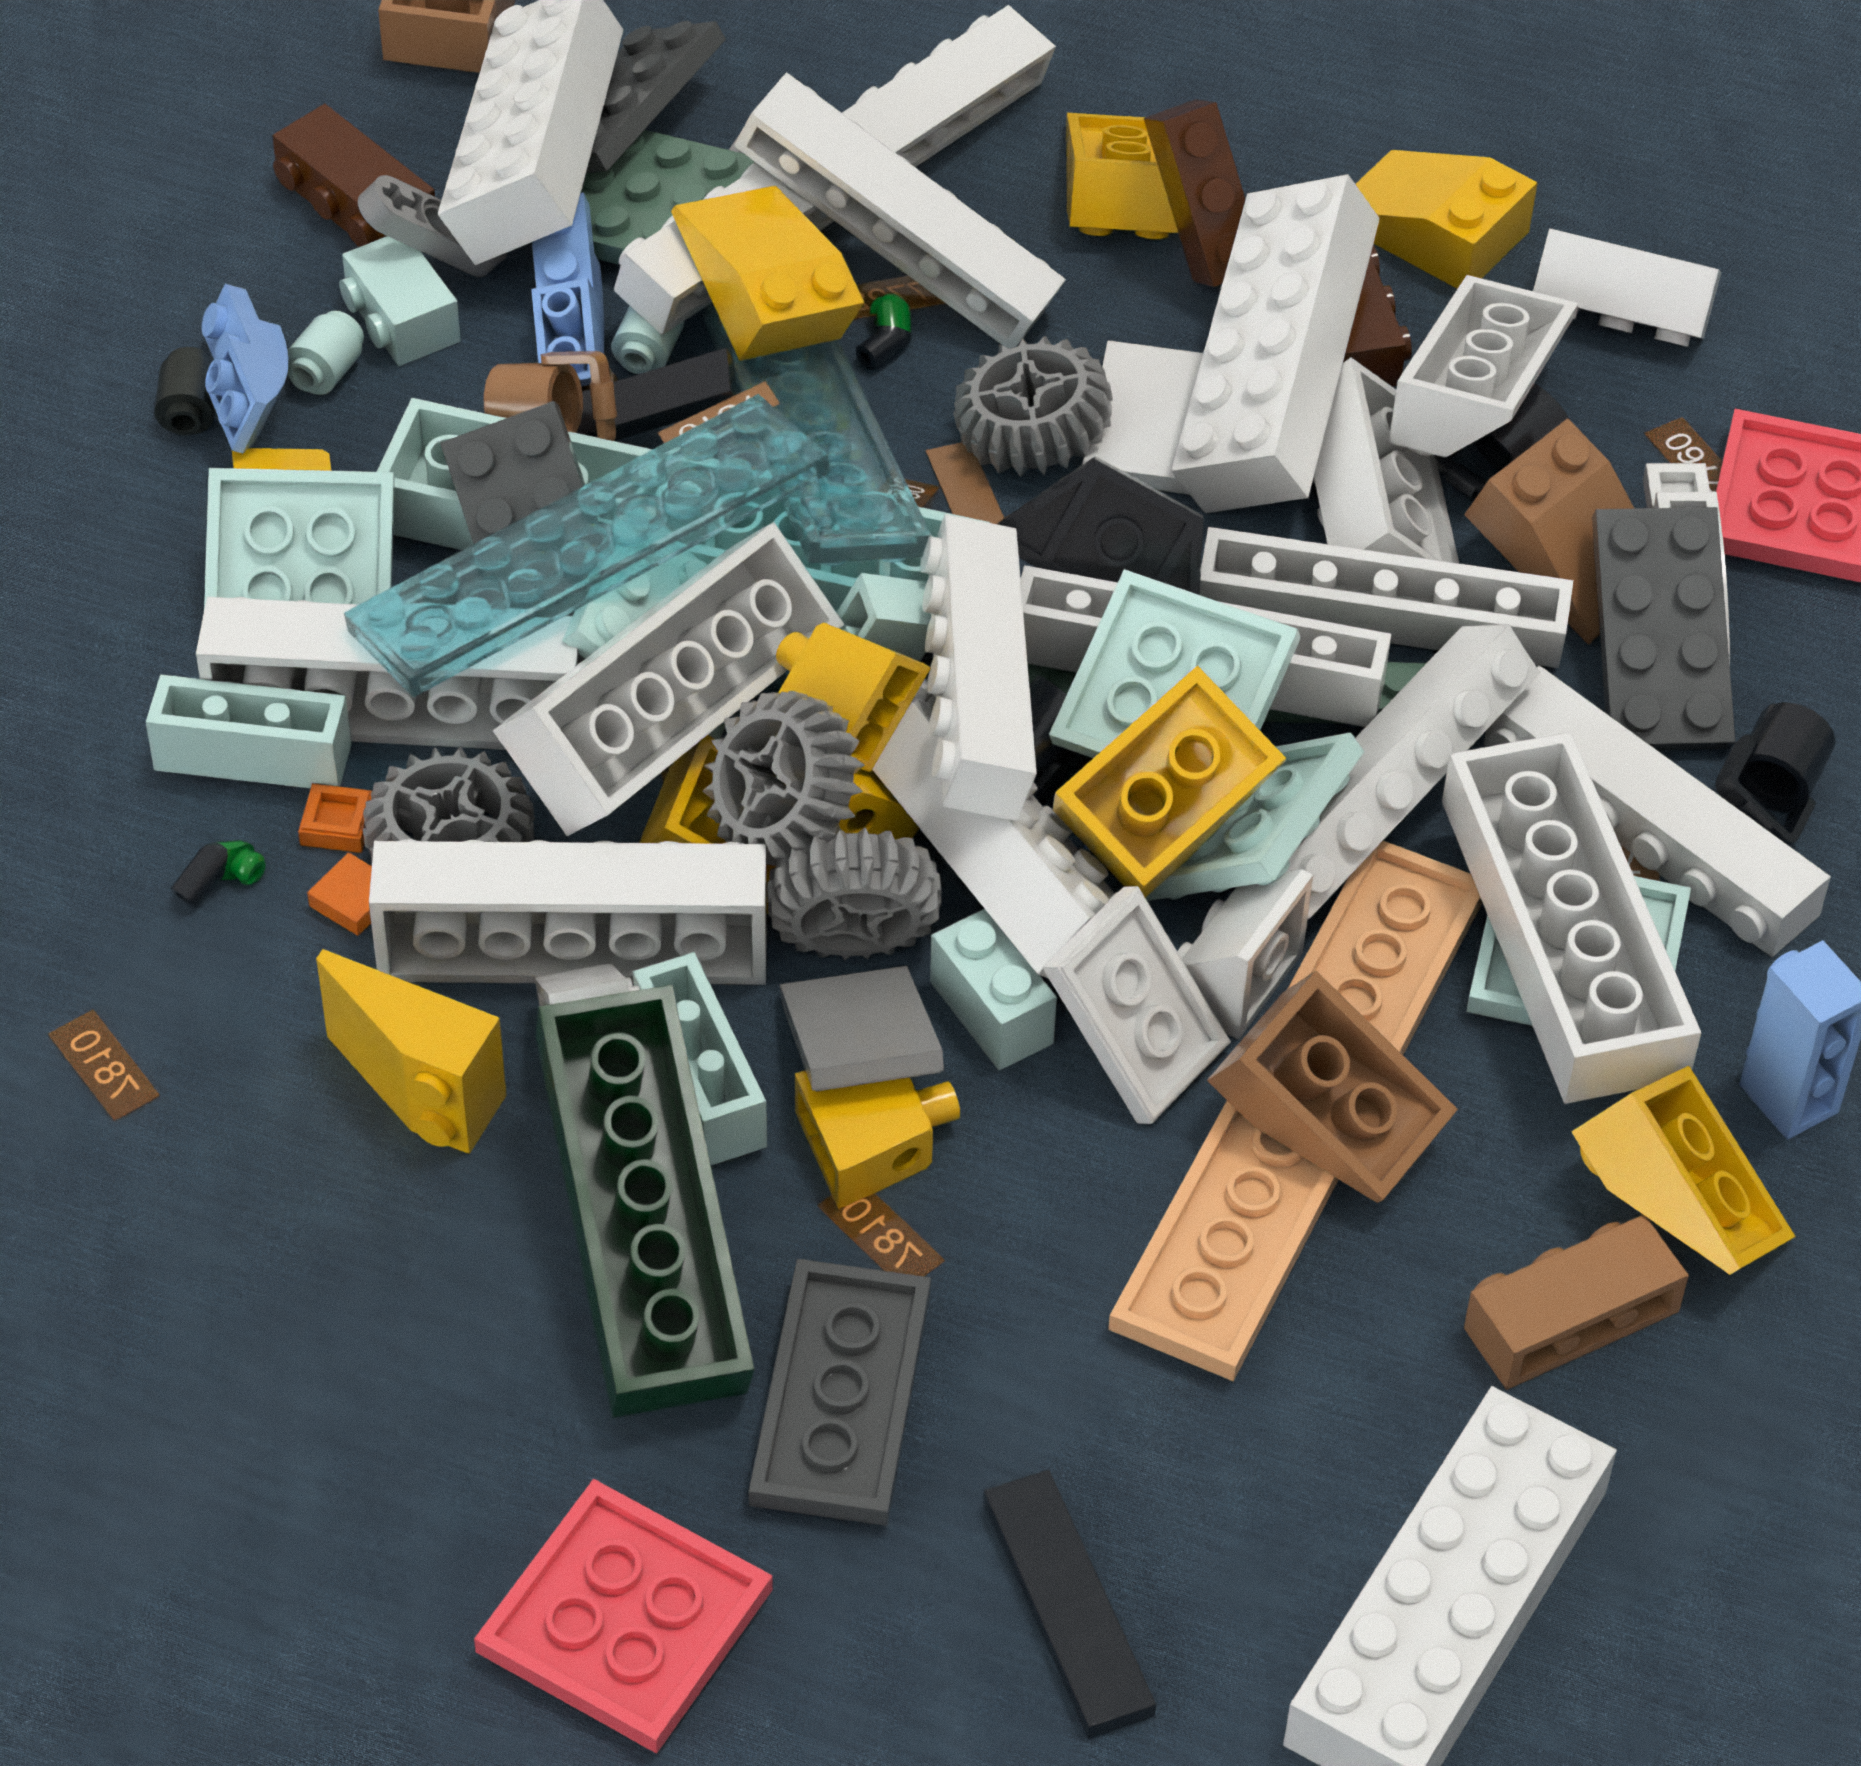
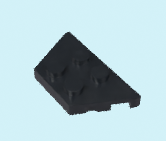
M1096 456L996 523L997 525L1016 528L1019 558L1037 568L1117 583L1125 569L1200 595L1203 515Z

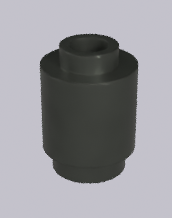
M194 347L178 348L172 351L161 364L154 414L162 427L175 434H198L207 430L213 423L215 408L205 387L206 374L213 359L205 351Z

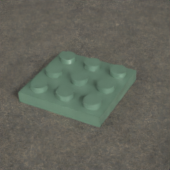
M644 130L608 171L585 174L581 193L584 192L590 206L594 253L597 259L619 264L620 255L632 241L640 237L645 240L661 230L665 222L673 216L671 211L675 205L703 200L710 191L718 186L726 188L740 179L754 161L743 153Z

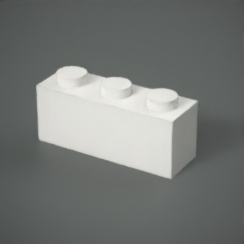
M1549 228L1533 292L1577 302V313L1578 309L1601 314L1598 323L1600 326L1632 333L1634 323H1640L1657 328L1654 339L1688 347L1691 336L1704 339L1721 271Z

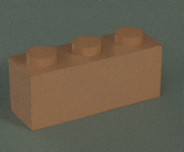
M1641 1215L1623 1224L1612 1222L1599 1228L1589 1239L1565 1250L1560 1247L1552 1248L1538 1256L1529 1266L1508 1275L1504 1273L1493 1274L1481 1281L1470 1293L1464 1330L1504 1388L1508 1390L1678 1313L1689 1275L1646 1216Z

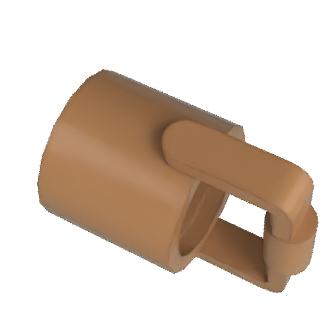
M600 351L549 352L541 354V363L497 364L491 369L486 380L485 414L508 418L555 401L560 407L567 431L576 433L582 418L583 392L576 370L570 364H589L591 383L589 384L593 419L596 420L597 438L614 441L616 438L614 418L617 417L614 383L613 380H610L607 357Z

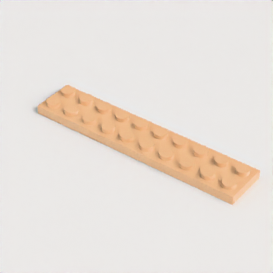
M1382 841L1348 877L1288 989L1314 971H1317L1404 1055L1483 903L1472 875L1389 842ZM1226 1101L1110 1314L1108 1330L1234 1382L1339 1179L1255 1128Z

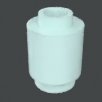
M629 305L612 341V353L626 370L634 374H642L665 367L684 327V321L661 335Z
M330 311L327 314L314 318L287 350L289 357L287 374L291 382L297 388L318 395L329 393L361 355L362 343L364 341L362 328L354 318L341 311Z

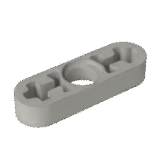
M388 175L379 176L359 195V210L363 218L375 230L473 276L485 277L507 256V253L474 265L438 216L441 200Z

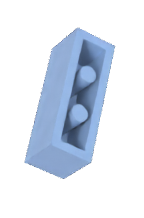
M1824 940L1801 952L1797 950L1786 952L1776 959L1768 969L1767 981L1760 1007L1756 1013L1757 1018L1750 1045L1746 1051V1060L1739 1086L1786 1140L1839 1113L1861 1040V981Z

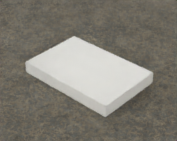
M1107 341L1102 367L1105 370L1107 382L1110 383L1113 396L1111 401V426L1104 429L1102 443L1089 444L1088 456L1084 457L1083 464L1096 456L1156 490L1189 494L1171 470L1203 353Z
M1138 886L1123 887L1042 967L1130 1113L1139 1124H1152L1231 1043Z

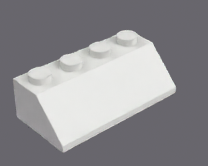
M1466 275L1398 379L1389 443L1408 447L1410 451L1419 455L1447 457L1512 421L1575 317L1578 303Z
M1349 358L1342 364L1313 477L1320 505L1317 514L1324 527L1327 544L1459 564L1434 455H1419L1410 451L1408 447L1389 443L1396 389L1353 358Z

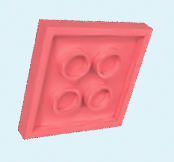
M1734 409L1716 490L1724 554L1861 582V434Z
M593 1479L474 1638L475 1650L479 1655L657 1754L772 1592L773 1575Z

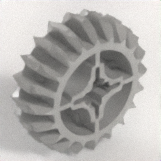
M1046 336L1037 344H1028L1022 338L1020 345L1008 349L999 344L996 356L980 355L978 368L964 370V381L956 386L955 411L953 414L963 445L966 446L967 452L973 453L977 457L980 465L991 463L998 474L1013 467L1020 477L1028 469L1038 468L1045 475L1048 466L1059 464L1068 468L1070 457L1073 455L1087 457L1089 444L1102 443L1104 429L1111 426V401L1113 396L1104 368L1101 367L1099 359H1093L1089 355L1086 347L1074 349L1068 339L1052 345Z
M789 691L788 693H761L758 702H741L740 717L724 719L727 735L725 738L711 740L718 753L714 762L703 765L713 774L712 783L702 792L709 796L710 799L715 800L706 816L720 824L717 833L718 837L725 839L726 842L766 844V864L777 866L778 859H782L784 862L789 861L792 848L794 850H803L804 853L810 854L814 836L831 841L838 834L840 820L855 817L848 804L851 796L863 792L853 783L854 774L865 765L857 760L856 757L851 756L860 741L846 732L849 720L842 718L839 713L833 712V706L827 705V702L824 700L808 697L807 694Z
M461 746L453 756H442L434 747L430 759L422 761L410 754L406 763V769L389 766L386 782H374L371 800L365 802L366 808L363 812L364 825L366 827L363 829L365 847L369 850V854H371V862L373 860L374 841L412 839L402 830L413 833L414 839L412 840L431 842H464L467 840L534 841L535 837L533 823L534 807L533 803L530 802L529 796L526 795V787L522 783L521 777H512L506 762L491 765V760L485 751L473 759L467 758ZM485 811L493 818L485 816Z
M863 828L859 833H845L839 829L838 834L831 841L814 836L810 854L804 853L803 850H794L792 848L789 861L784 862L782 859H778L777 866L770 870V881L767 883L768 914L772 918V927L779 930L781 941L795 943L797 951L807 952L815 950L819 958H825L832 954L842 956L845 961L850 956L861 955L868 960L871 954L879 952L892 955L896 946L911 947L915 945L916 937L930 934L931 924L939 920L942 892L940 874L937 873L936 862L930 860L928 849L919 846L915 847L913 838L903 837L895 840L891 831H884L877 835L869 834L866 828Z

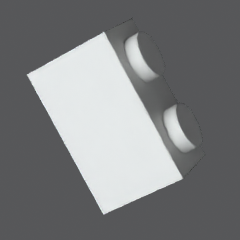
M1299 869L1285 872L1279 879L1268 885L1252 884L1236 887L1226 901L1218 899L1211 906L1203 922L1202 933L1194 944L1185 942L1177 951L1225 1033L1238 1040L1303 954L1313 874Z

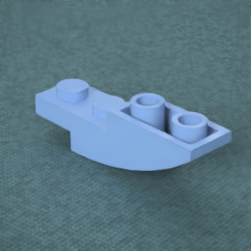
M584 192L580 193L572 226L532 242L536 288L531 289L538 363H541V354L549 352L600 351L604 354L605 335L601 268L594 253L590 206ZM570 364L576 370L581 386L590 385L589 364Z
M225 284L217 302L211 303L207 307L202 320V334L214 359L206 374L205 387L212 400L219 423L222 425L231 450L244 453L260 435L284 386L288 373L289 357L280 325L259 320L246 289Z

